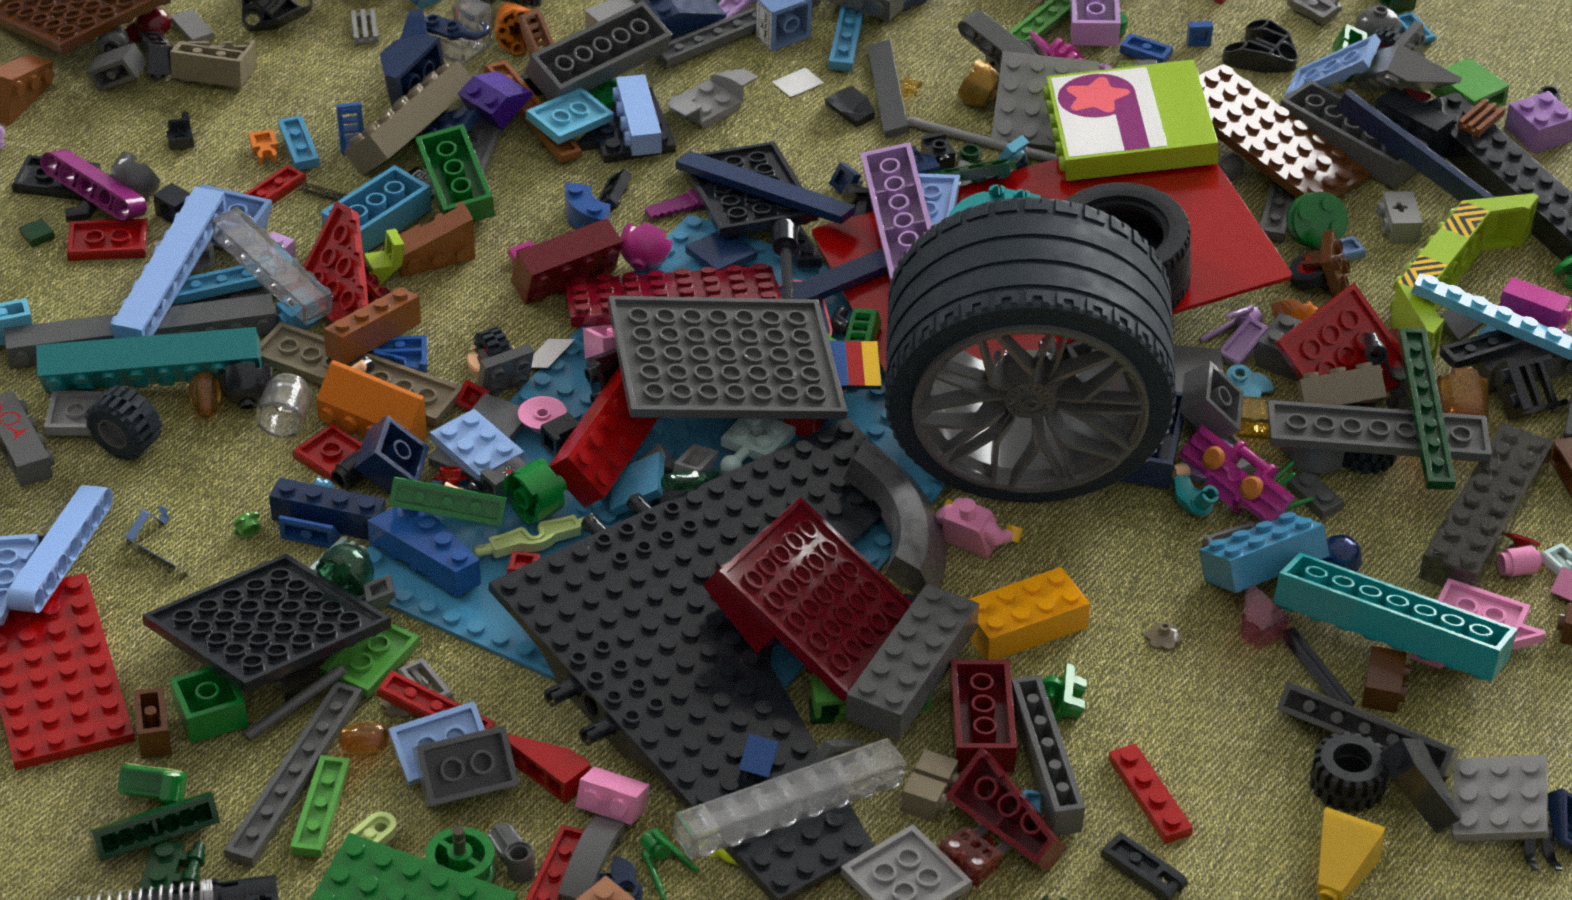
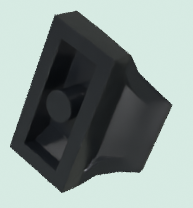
M854 86L845 87L824 99L827 106L854 127H859L875 119V110L870 100Z

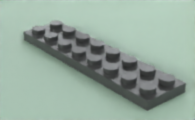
M1268 400L1267 419L1270 446L1420 457L1412 410ZM1443 413L1452 460L1490 462L1492 451L1486 416Z

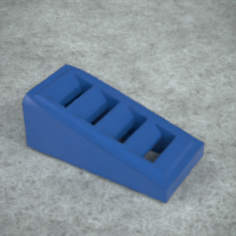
M361 102L336 105L339 146L342 155H345L343 151L350 146L348 141L357 135L345 134L362 133L364 131ZM353 113H356V114H357L356 116H348V117H343V116H342V115H344V114H353Z

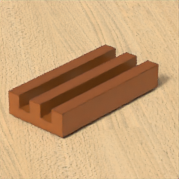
M1484 98L1458 120L1457 127L1479 137L1504 116L1506 108L1501 106L1497 109L1496 103L1493 102L1489 105V100ZM1490 113L1492 114L1486 120H1484L1486 116H1488Z

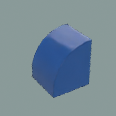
M749 734L739 769L769 777L780 743Z

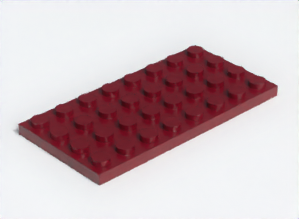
M755 264L752 267L746 268L732 265L720 270H716L713 267H704L700 271L677 269L674 272L664 273L663 271L655 270L648 274L640 275L635 272H627L622 276L600 274L595 278L573 276L570 279H565L571 327L611 325L607 305L609 296L782 299L772 266L766 264Z

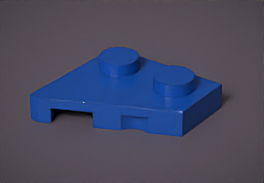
M427 335L397 336L373 349V355L428 373Z

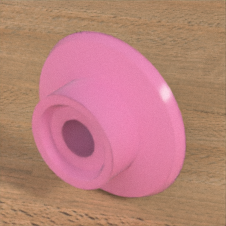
M549 396L530 398L523 402L518 409V417L521 422L541 434L542 424L567 413L566 406L560 400Z

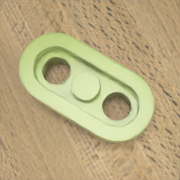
M375 812L350 833L386 845L397 833L396 819L388 812Z

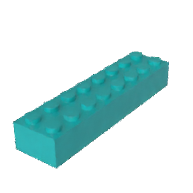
M256 327L36 345L37 376L45 392L52 394V391H93V389L97 388L108 390L116 385L120 387L145 388L148 384L159 383L161 386H171L175 382L181 381L197 384L205 379H213L219 382L218 371L221 369L225 372V366L231 364L252 362L255 363V368H262L261 343Z
M1301 552L1279 573L1273 600L1274 604L1282 606L1287 611H1297L1308 615L1312 620L1324 621L1335 625L1340 630L1361 634L1367 640H1378L1389 644L1395 650H1405L1417 654L1423 660H1433L1445 664L1451 670H1461L1470 673L1479 680L1493 681L1509 661L1517 633V628Z

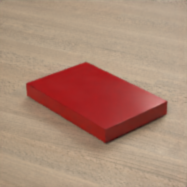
M147 218L122 221L118 219L71 221L69 225L68 261L146 258Z

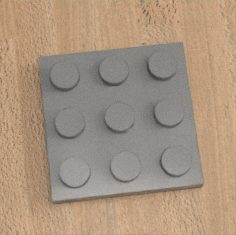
M1529 755L1454 759V803L1462 817L1461 820L1453 824L1454 841L1548 838L1547 756Z
M913 824L842 865L840 875L866 900H954L972 889V880Z

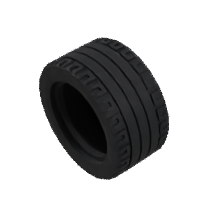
M1119 182L1095 185L1083 189L1066 199V201L1076 202L1101 210L1128 224L1131 229L1136 230L1138 235L1148 241V245L1154 248L1155 255L1159 256L1162 260V265L1166 269V276L1169 278L1172 310L1182 301L1190 286L1191 229L1188 216L1174 199L1166 193L1149 186Z

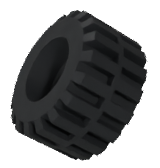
M1342 732V735L1335 733L1330 735V739L1324 738L1321 740V744L1317 745L1310 774V786L1314 788L1313 793L1315 796L1321 797V802L1325 805L1330 804L1335 810L1339 808L1344 809V812L1351 813V810L1363 812L1365 807L1367 809L1373 808L1375 803H1379L1382 800L1389 775L1380 756V753L1383 752V746L1380 743H1374V739L1370 737H1362L1360 733H1355V735L1349 734V732Z

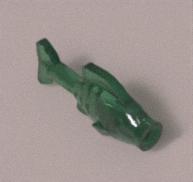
M716 469L705 472H672L662 476L661 486L665 491L696 489L700 485L727 472Z

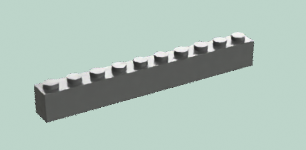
M272 293L171 306L154 335L256 327L258 336L268 335L276 326ZM117 314L4 328L9 368L36 366V345L114 339L110 324L112 318L117 316Z

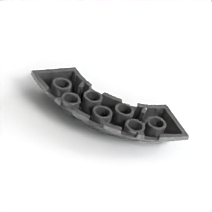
M864 440L843 479L858 488L870 501L875 500L882 510L881 516L888 533H891L892 536L890 560L884 576L918 595L926 584L941 589L946 567V548L941 525L935 518V510L918 483L896 460L871 442Z

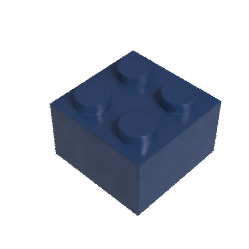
M387 415L367 430L354 468L385 492L391 494L394 477L419 481L429 446Z

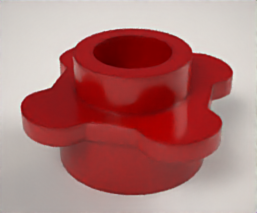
M444 466L439 468V476H434V480L442 481L443 486L445 482L458 486L460 480H467V476L462 475L461 467Z

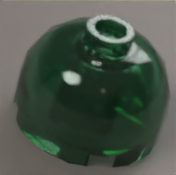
M351 544L335 545L322 555L316 565L317 573L356 597L365 594L363 585L374 580L375 570L370 555L364 548Z

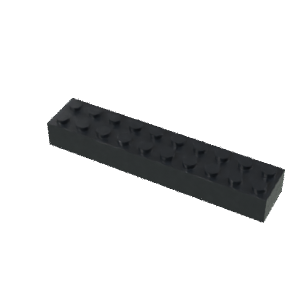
M1458 92L1424 102L1454 118L1447 159L1494 197L1523 194L1538 195L1531 234L1561 261L1571 255L1572 191L1495 124L1479 137L1458 128V120L1474 108Z

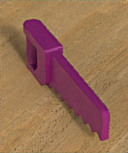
M690 189L687 194L646 207L645 213L653 220L661 216L666 217L668 214H679L682 211L687 212L695 208L704 210L694 190Z

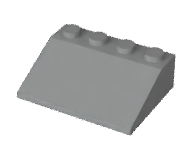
M1397 44L1378 50L1372 59L1370 68L1364 73H1355L1352 81L1359 84L1358 88L1369 93L1371 91L1387 92L1393 87L1399 90L1409 88L1427 92L1460 83L1462 78L1407 47Z

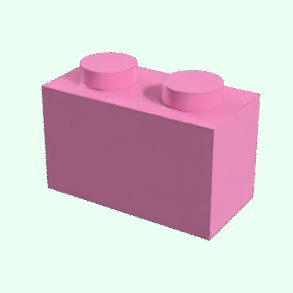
M594 766L580 779L575 807L632 825L645 812L650 784Z

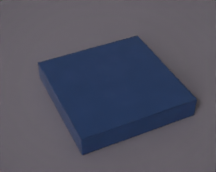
M714 232L685 246V253L703 267H713L716 270L726 269L732 265L743 266L758 259V251L736 235L734 237H720L717 232Z

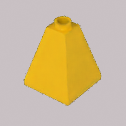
M1328 807L1325 808L1317 882V895L1321 900H1344L1381 859L1386 827Z

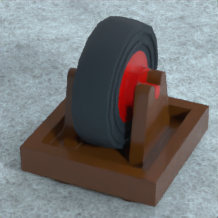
M1333 229L1323 231L1322 249L1302 254L1289 266L1292 272L1291 283L1298 289L1310 290L1329 286L1333 297H1335L1349 286L1347 273L1351 272L1348 258L1343 257L1342 241L1340 238H1336Z

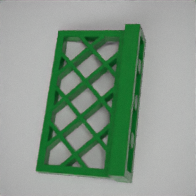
M394 477L388 506L502 526L507 497Z

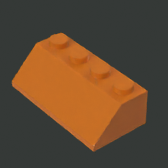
M333 360L330 363L316 399L318 419L329 424L333 423L347 432L365 438L367 430L388 415L421 441L427 438L424 396Z

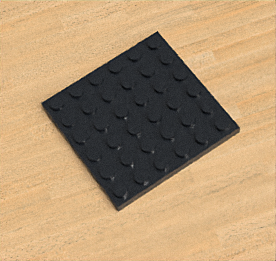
M288 554L281 555L142 615L144 626L245 693L255 691L272 681L280 680L285 675L299 669H304L316 661L328 658L338 651L352 647L358 642L377 636L380 632L391 628V617Z

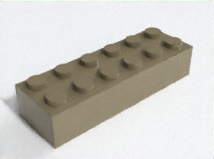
M459 60L451 65L448 62L444 63L436 70L437 74L435 71L430 72L422 79L421 84H416L408 91L406 96L404 95L395 101L392 109L388 108L378 116L379 119L372 121L364 128L362 133H358L348 141L350 146L343 152L361 175L388 160L460 98L458 92L471 79V76Z

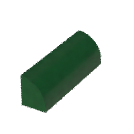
M209 791L90 829L89 836L92 850L99 861H103L220 823L214 796Z

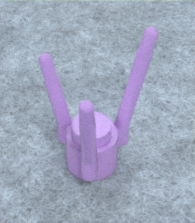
M1253 304L1227 313L1225 315L1227 319L1236 318L1202 336L1200 341L1204 342L1235 325L1239 328L1248 316L1262 322V314Z

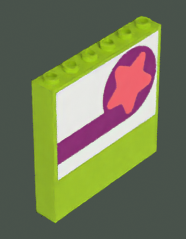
M1194 59L1047 76V86H1043L1044 101H1046L1047 115H1049L1050 129H1052L1060 172H1065L1066 181L1218 164V140Z

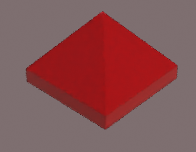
M466 379L458 393L455 404L470 411L485 393L489 394L490 391Z

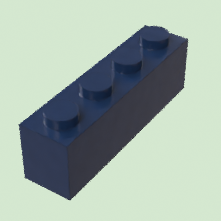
M279 477L269 495L271 518L273 521L279 522V516L282 515L332 525L339 531L340 535L369 540L367 520L386 511V502L382 498Z

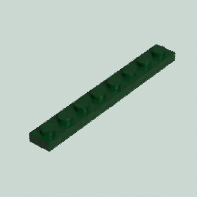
M1399 328L1398 341L1426 489L1454 490L1456 478L1426 329Z

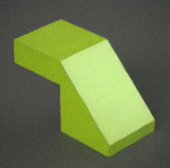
M396 229L386 230L384 251L364 254V262L369 266L367 271L372 272L381 280L380 285L403 263L404 243Z

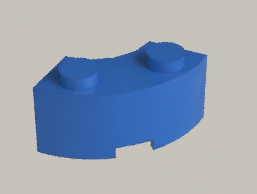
M566 182L565 213L569 225L579 229L606 218L610 220V204L594 198L590 185Z

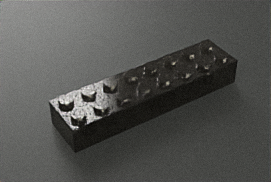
M1502 423L1490 443L1492 451L1491 460L1477 464L1424 552L1419 579L1444 587L1447 579L1450 578L1478 588L1507 538L1505 534L1510 533L1548 468L1555 441Z

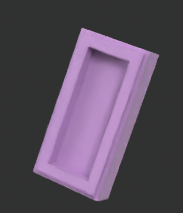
M1248 316L1220 348L1222 360L1230 365H1243L1255 352L1258 341L1269 327Z

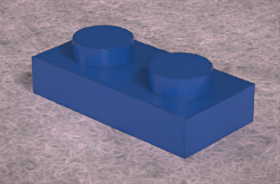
M1129 33L1120 44L1119 53L1141 60H1156L1157 63H1165L1172 56L1173 47Z

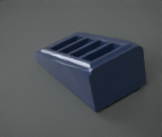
M1560 788L1548 793V812L1557 842L1572 852V794Z

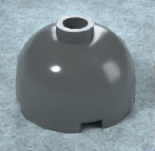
M1383 5L1364 9L1357 17L1354 28L1366 32L1367 37L1372 36L1382 26H1386V28L1393 26V31L1399 28V33L1401 34L1399 17L1395 12Z
M122 152L113 163L110 176L141 195L144 199H148L160 188V179L144 162L141 165L134 160L137 158L135 155L129 152Z

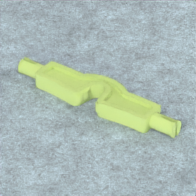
M569 515L558 519L541 521L537 526L539 532L537 536H532L525 528L519 527L509 532L489 537V543L474 546L473 553L477 558L489 554L499 558L512 554V551H541L549 548L557 541L581 535V529H583L581 522L584 517L577 519L575 515Z

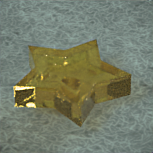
M909 75L903 80H899L902 94L908 93L916 96V90L922 87V81L913 80Z

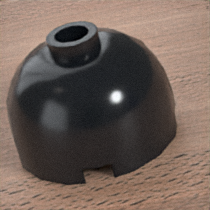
M252 362L236 363L225 366V372L221 369L218 371L219 384L223 396L231 403L239 405L241 409L255 408L256 404L263 402L273 389V369L267 364H263L262 369L255 368V363Z

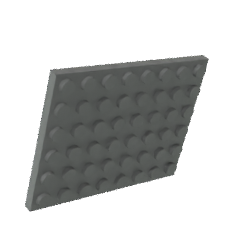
M653 296L608 297L607 305L630 417L846 419L848 411L819 300Z

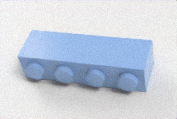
M645 74L616 77V87H612L613 101L616 102L617 116L620 117L621 131H624L625 146H630L632 156L662 153L661 129Z

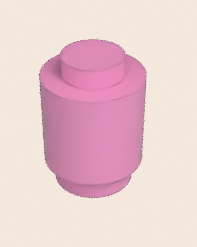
M1532 545L1505 549L1503 553L1497 555L1498 570L1501 575H1507L1508 577L1537 573L1542 564L1540 552Z

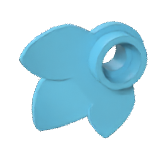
M1232 365L1226 372V376L1244 392L1243 404L1252 409L1258 407L1261 393H1272L1274 390L1271 381L1265 375L1251 372L1244 365Z

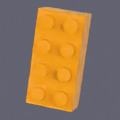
M1062 567L969 599L979 603L978 627L970 641L984 660H999L1088 628L1090 602Z

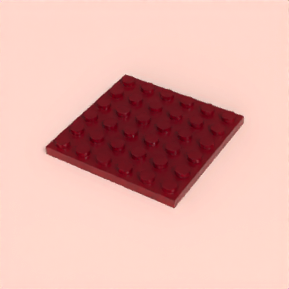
M801 496L714 576V579L741 603L789 652L793 653L811 673L815 674L843 702L847 699V693L912 605L910 600Z

